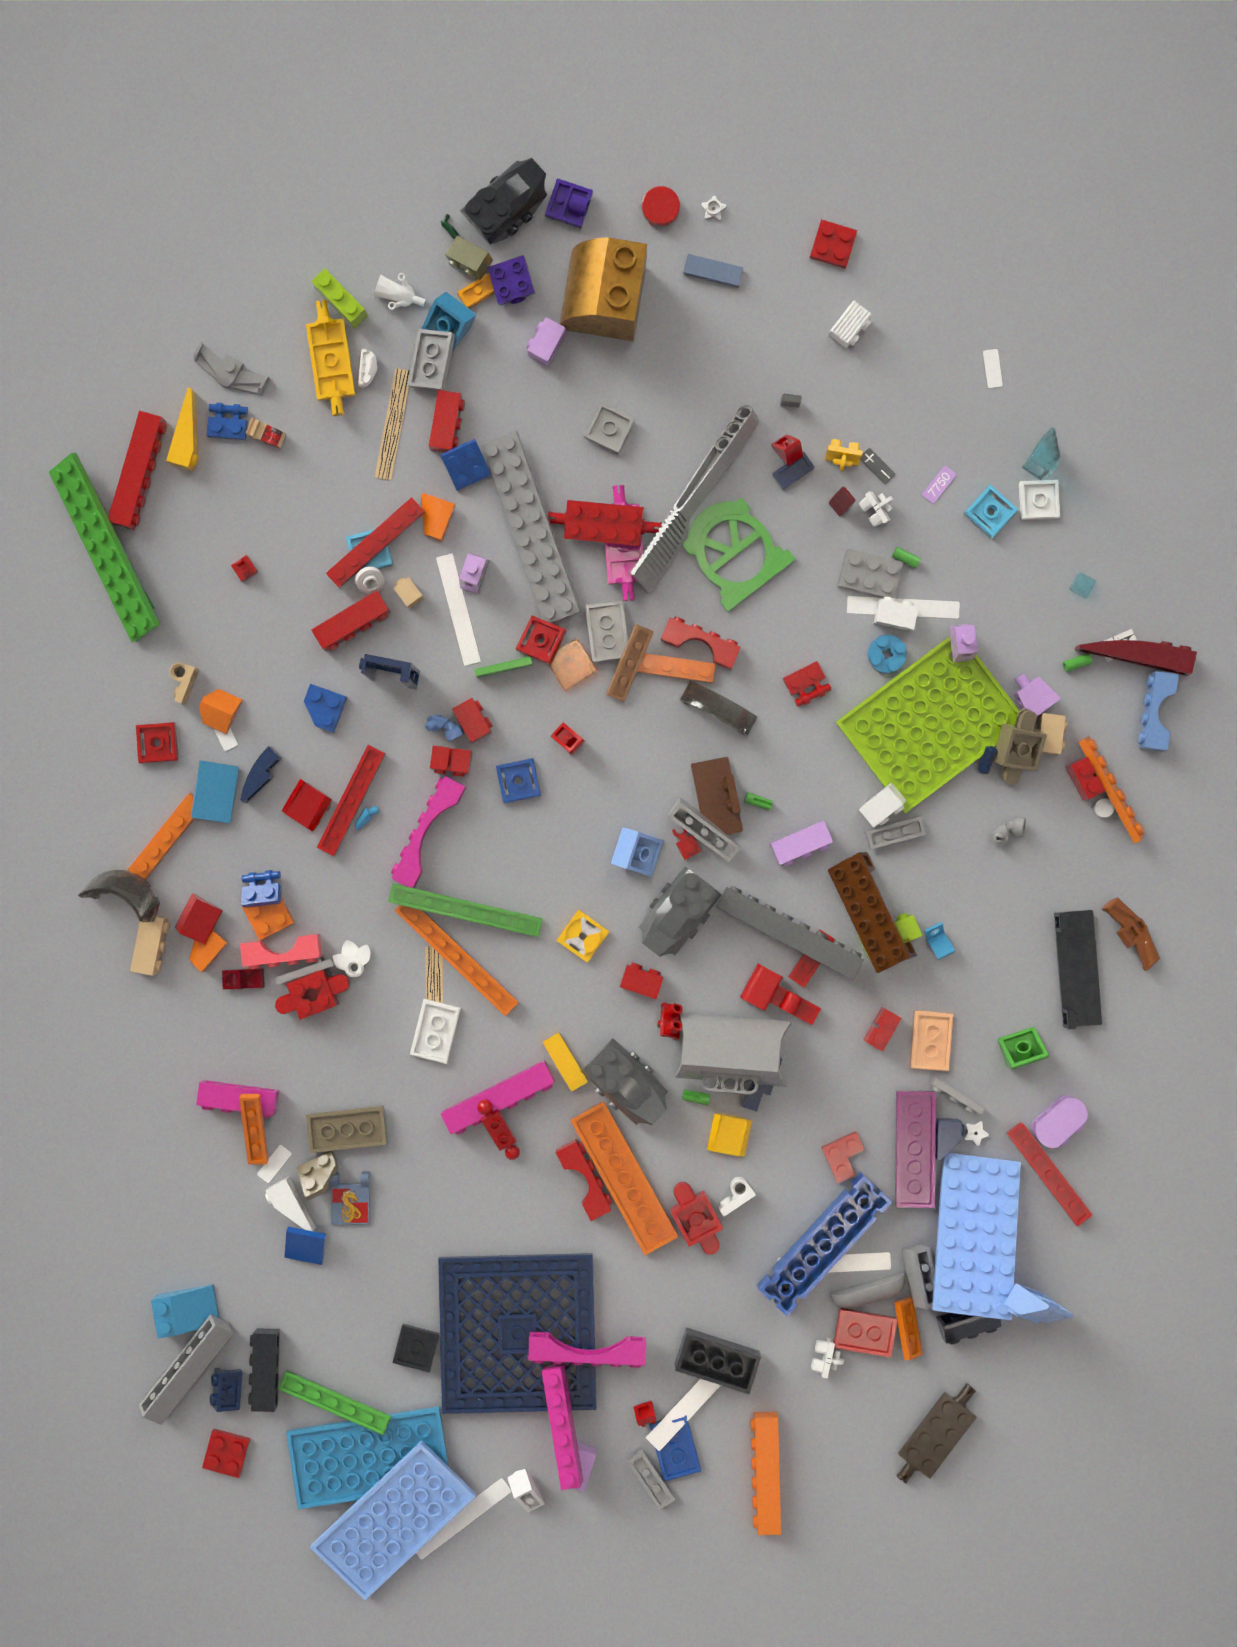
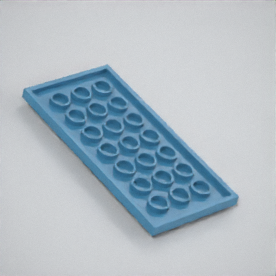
M440 1406L389 1414L392 1417L384 1435L349 1420L287 1430L286 1435L298 1509L359 1500L420 1441H423L449 1466Z

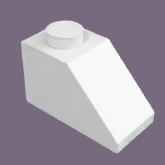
M526 1469L516 1471L512 1476L508 1477L514 1499L528 1513L545 1504L532 1476Z

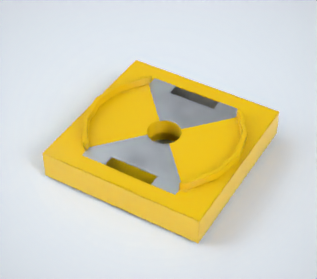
M578 909L556 941L588 963L610 931ZM586 921H589V922L592 923L594 926H596V928H595V929L592 928L590 925H588V924L585 923V922H586ZM581 932L586 933V939L581 940L579 934ZM572 943L574 946L579 948L580 951L574 949L572 946H570V944Z

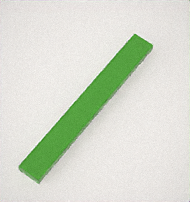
M392 883L388 899L389 903L535 937L539 936L543 919Z

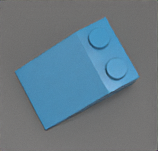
M213 1284L158 1294L151 1300L158 1339L197 1330L210 1314L219 1318Z

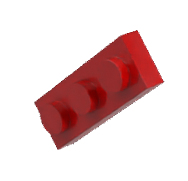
M818 930L819 932L828 936L826 938L828 941L832 943L834 942V938H832L822 930ZM802 954L788 977L805 988L821 963Z

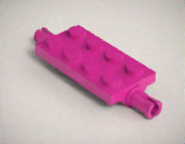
M618 485L612 486L613 504L639 507V504L631 505L626 502L624 485H619L620 493H618ZM642 537L641 546L604 543L608 584H622L623 601H628V593L630 601L635 600L633 583L638 581L632 576L631 571L639 562V559H641L642 554H644Z

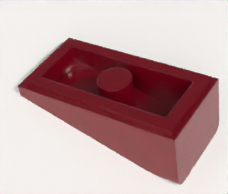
M843 486L829 501V505L838 516H842L851 509L856 499Z

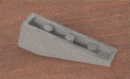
M681 797L669 810L668 817L726 861L730 862L741 849V846Z

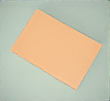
M914 1010L910 1068L949 1071L953 1013Z

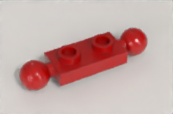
M481 1100L478 1103L477 1109L480 1114L485 1115L481 1117V1121L499 1151L505 1149L506 1158L509 1160L517 1159L520 1155V1150L516 1145H512L517 1142L500 1111L496 1109L492 1112V1103L489 1100Z

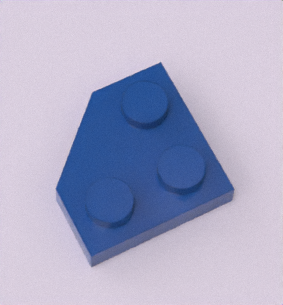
M310 684L304 703L314 725L334 733L347 697Z

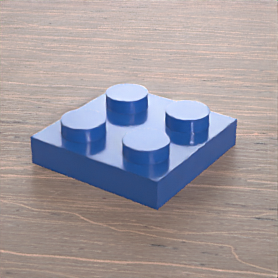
M475 439L440 455L456 491L491 475Z

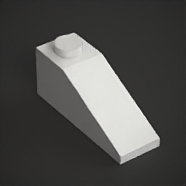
M290 1176L265 1190L268 1203L273 1204L274 1208L305 1230L313 1231L316 1228Z

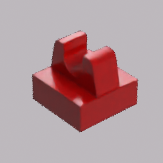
M247 555L231 565L241 582L258 573Z
M652 1401L633 1406L638 1426L645 1427L647 1423H656L657 1419Z

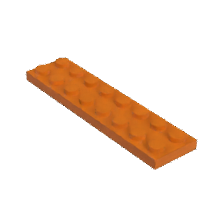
M602 1101L570 1119L643 1254L647 1255L678 1237L677 1232L605 1102Z

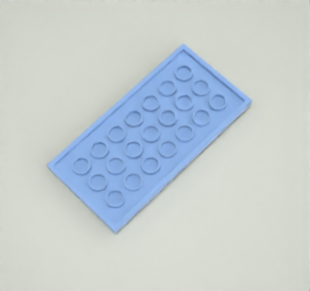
M948 1153L942 1159L932 1311L1012 1320V1313L1008 1311L1010 1307L1004 1303L1014 1288L1021 1162Z
M420 1441L311 1544L310 1549L366 1600L476 1497V1493L423 1441Z

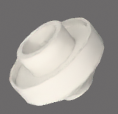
M365 567L357 573L355 583L360 592L370 595L376 590L379 592L382 589L384 577L379 569Z

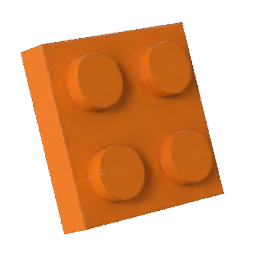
M282 897L280 904L246 908L242 906L259 941L295 923Z

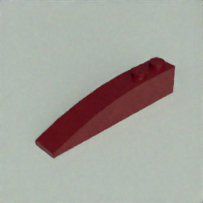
M1113 640L1080 644L1075 647V651L1183 676L1193 673L1197 652L1192 651L1191 647L1182 645L1175 647L1173 643L1167 641L1156 643L1138 640Z

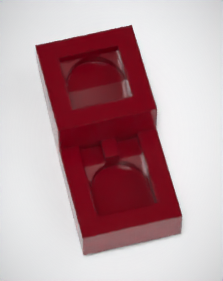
M264 968L222 970L223 990L264 988Z

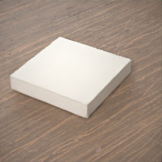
M1058 480L1019 482L1020 520L1060 518Z

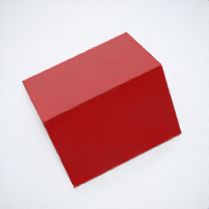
M192 893L175 925V929L181 935L206 944L223 910Z

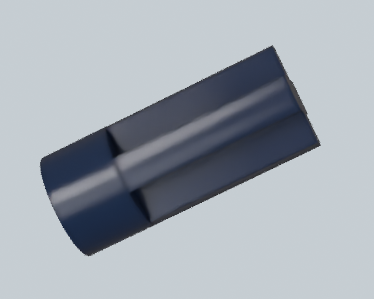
M986 746L978 767L980 773H989L997 752L994 746Z

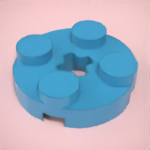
M879 636L868 648V660L871 666L880 673L888 674L895 672L905 663L907 656L906 645L896 636ZM889 649L892 657L885 659L882 651Z

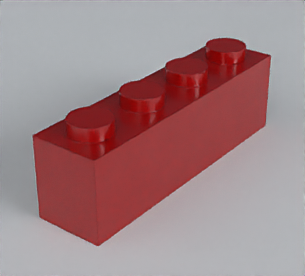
M376 590L314 627L311 631L324 651L329 650L331 652L339 647L338 644L344 640L348 642L356 637L355 634L359 631L365 632L369 630L374 622H382L387 619L391 611L380 593Z

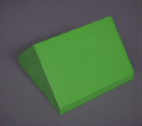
M1034 1027L998 1038L1006 1066L1012 1070L1049 1058V1054Z

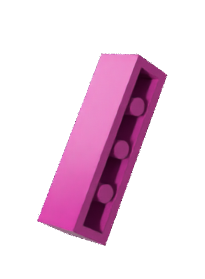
M203 1080L199 1082L196 1105L202 1106L201 1109L203 1110L219 1108L221 1112L232 1113V1110L240 1111L241 1114L240 1095L260 1094L263 1118H270L271 1115L273 1116L277 1112L279 1090Z

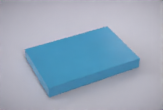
M199 761L191 818L230 823L239 770L238 766Z

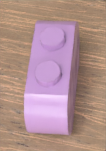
M1062 1095L1032 1121V1134L1038 1142L1046 1147L1057 1148L1063 1146L1069 1141V1137L1073 1133H1078L1083 1129V1124L1088 1118L1087 1109L1080 1100L1069 1095Z

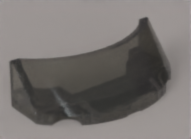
M692 681L689 682L680 699V702L707 713L731 726V728L738 730L740 734L746 737L749 735L757 719L756 715L742 706Z
M110 870L99 874L78 895L81 898L90 897L93 899H99L102 893L117 895L132 907L142 923L155 922L160 906L159 898L155 897L149 882L140 875L128 870Z

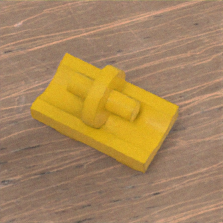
M832 439L831 444L828 445L825 460L839 465V471H843L845 466H859L862 457L859 443L851 442L848 448L841 447L842 441Z

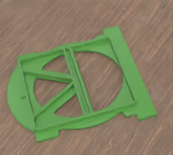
M743 498L736 502H719L704 509L693 521L687 540L682 544L690 556L696 555L699 566L707 578L722 588L719 593L723 599L720 602L727 611H730L795 560V557L788 549L783 551L780 546L774 547L771 536L766 528L756 518L748 514L751 509ZM728 520L732 548L707 538V534L715 525ZM737 521L747 523L755 529L753 533L740 543ZM757 538H762L765 546V561L762 569L755 577L743 582H732L721 578L715 573L717 569ZM708 546L725 554L709 565L705 557L704 547Z

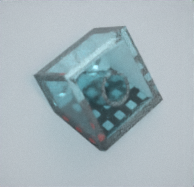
M1051 427L1042 436L1022 466L1024 470L1039 480L1045 476L1049 477L1060 464L1057 462L1060 458V451L1054 428Z

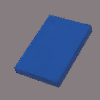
M687 1415L672 1420L673 1423L684 1420L685 1424L660 1451L656 1449L664 1482L701 1472ZM662 1420L656 1421L654 1424L649 1423L650 1430L652 1431Z

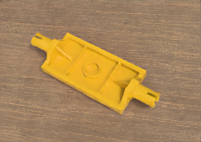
M319 300L315 302L318 314L317 321L306 324L316 396L318 401H331L332 416L336 417L338 413L342 416L344 415L342 398L356 396L344 318L332 319L329 317L328 301L322 300L321 304Z

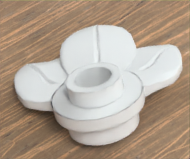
M346 940L342 946V954L332 956L334 965L338 969L345 970L346 974L350 977L360 976L364 971V965L370 960L369 946L364 945L358 948L354 942ZM353 964H356L358 966L357 971H353L351 969V966Z

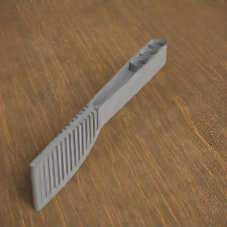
M743 405L735 412L672 509L674 511H670L671 515L667 516L668 520H664L665 524L662 523V528L658 530L659 533L655 534L656 537H653L650 546L648 545V549L644 551L645 553L642 554L641 559H639V562L631 571L632 576L648 594L653 591L676 558L686 537L691 517L757 427L759 419L750 405Z

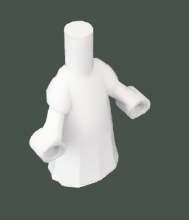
M403 273L398 275V281L402 285L384 277L382 274L380 275L374 297L396 301V303L389 302V310L393 311L400 306L407 307L412 303L424 307L426 299L415 296L413 288L408 285Z

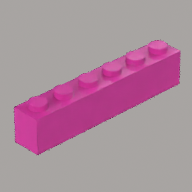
M544 1060L442 1111L440 1115L450 1135L453 1133L459 1135L467 1130V1126L471 1124L477 1126L482 1123L481 1117L485 1115L480 1114L477 1109L478 1103L481 1100H489L492 1103V1112L496 1109L500 1111L505 1107L511 1109L518 1105L517 1101L523 1098L525 1101L536 1096L535 1092L539 1090L545 1092L551 1089L555 1079Z
M565 1364L546 1365L542 1370V1377L561 1490L580 1488L584 1480Z

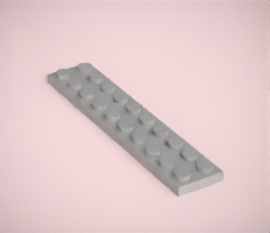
M514 431L482 445L543 620L554 623L582 612L519 433Z

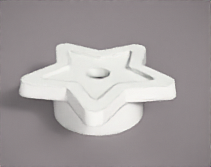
M713 196L708 202L701 204L706 210L705 219L714 217L720 220L721 211L726 207V204L720 203L716 196Z
M982 1121L974 1125L966 1124L967 1134L964 1137L965 1140H973L979 1146L981 1139L989 1136L983 1130Z

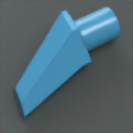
M377 806L370 809L365 807L355 823L357 831L372 820L371 816L379 813Z

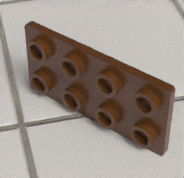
M722 757L692 763L691 769L700 813L726 835L742 832L741 810L729 758Z

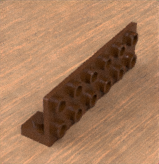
M859 852L829 868L828 872L876 973H880L905 960L917 957V954L910 939H902L873 879L871 871L875 870V867L868 852Z

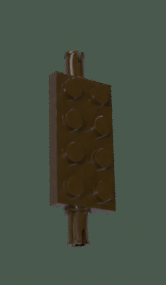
M965 1384L957 1397H952L944 1392L898 1452L899 1456L906 1460L907 1463L896 1476L901 1481L903 1480L905 1484H907V1481L916 1470H919L931 1479L977 1418L975 1414L966 1408L967 1402L976 1393V1390L970 1387L969 1384Z

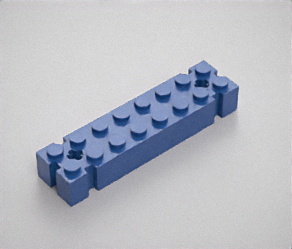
M862 1172L852 1180L853 1188L850 1191L844 1189L774 1265V1274L772 1276L766 1274L757 1284L758 1290L769 1300L773 1297L775 1298L776 1307L787 1317L798 1306L797 1298L800 1296L804 1299L877 1220L874 1214L878 1210L883 1213L892 1203L891 1199L878 1187L875 1191L873 1190L875 1185ZM861 1198H864L867 1200V1202L863 1204V1202L861 1203L860 1200ZM787 1283L789 1287L787 1289H785V1287L782 1289V1285H786Z

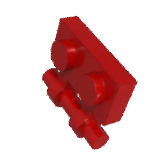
M818 661L783 678L790 695L792 696L798 692L800 698L794 700L797 707L803 704L807 705L811 700L817 697L821 698L832 690L829 683L821 686L819 682L826 677ZM814 685L816 690L806 694L804 689Z

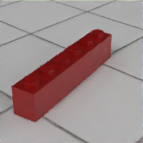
M140 410L138 412L108 516L110 523L113 525L135 530V527L140 523L139 513L146 502L145 492L151 485L150 475L155 470L156 454L161 450V437L167 429L166 421L161 416Z

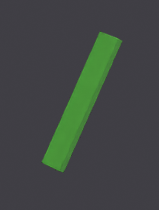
M288 1370L285 1371L278 1390L381 1435L385 1434L392 1417L387 1413Z

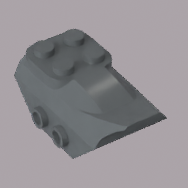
M686 866L671 884L667 883L661 890L664 894L660 899H654L649 906L652 908L638 927L642 931V944L659 957L666 954H673L675 956L688 938L693 939L699 931L696 928L700 923L704 924L710 917L708 912L722 895Z
M612 1038L581 1072L596 1086L595 1090L602 1097L605 1095L609 1098L610 1101L608 1103L615 1110L619 1108L635 1125L638 1123L652 1125L667 1110L665 1096L668 1091L652 1075L654 1071L647 1064L643 1066L638 1061L640 1057L633 1050L629 1052Z

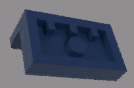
M219 1368L214 1369V1374L211 1376L213 1393L210 1394V1405L216 1412L240 1410L241 1369L222 1371Z

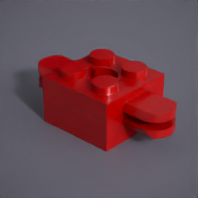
M326 969L320 970L287 983L289 994L279 997L275 1002V1008L277 1012L284 1015L297 1011L299 1019H304L339 1005L336 995L348 990L350 980L344 974H338L329 978Z
M687 1182L677 1183L673 1193L678 1204L671 1207L670 1210L689 1247L699 1242L706 1254H715L720 1248V1243L715 1233L723 1230V1226L707 1194L703 1190L695 1195Z

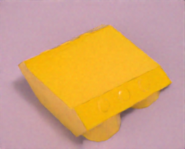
M715 1113L712 1118V1128L707 1150L745 1157L752 1120L731 1114Z

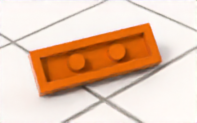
M905 1297L894 1303L904 1360H912L923 1355L913 1299L912 1297Z

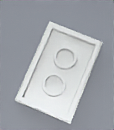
M423 999L410 1055L447 1064L461 1007Z

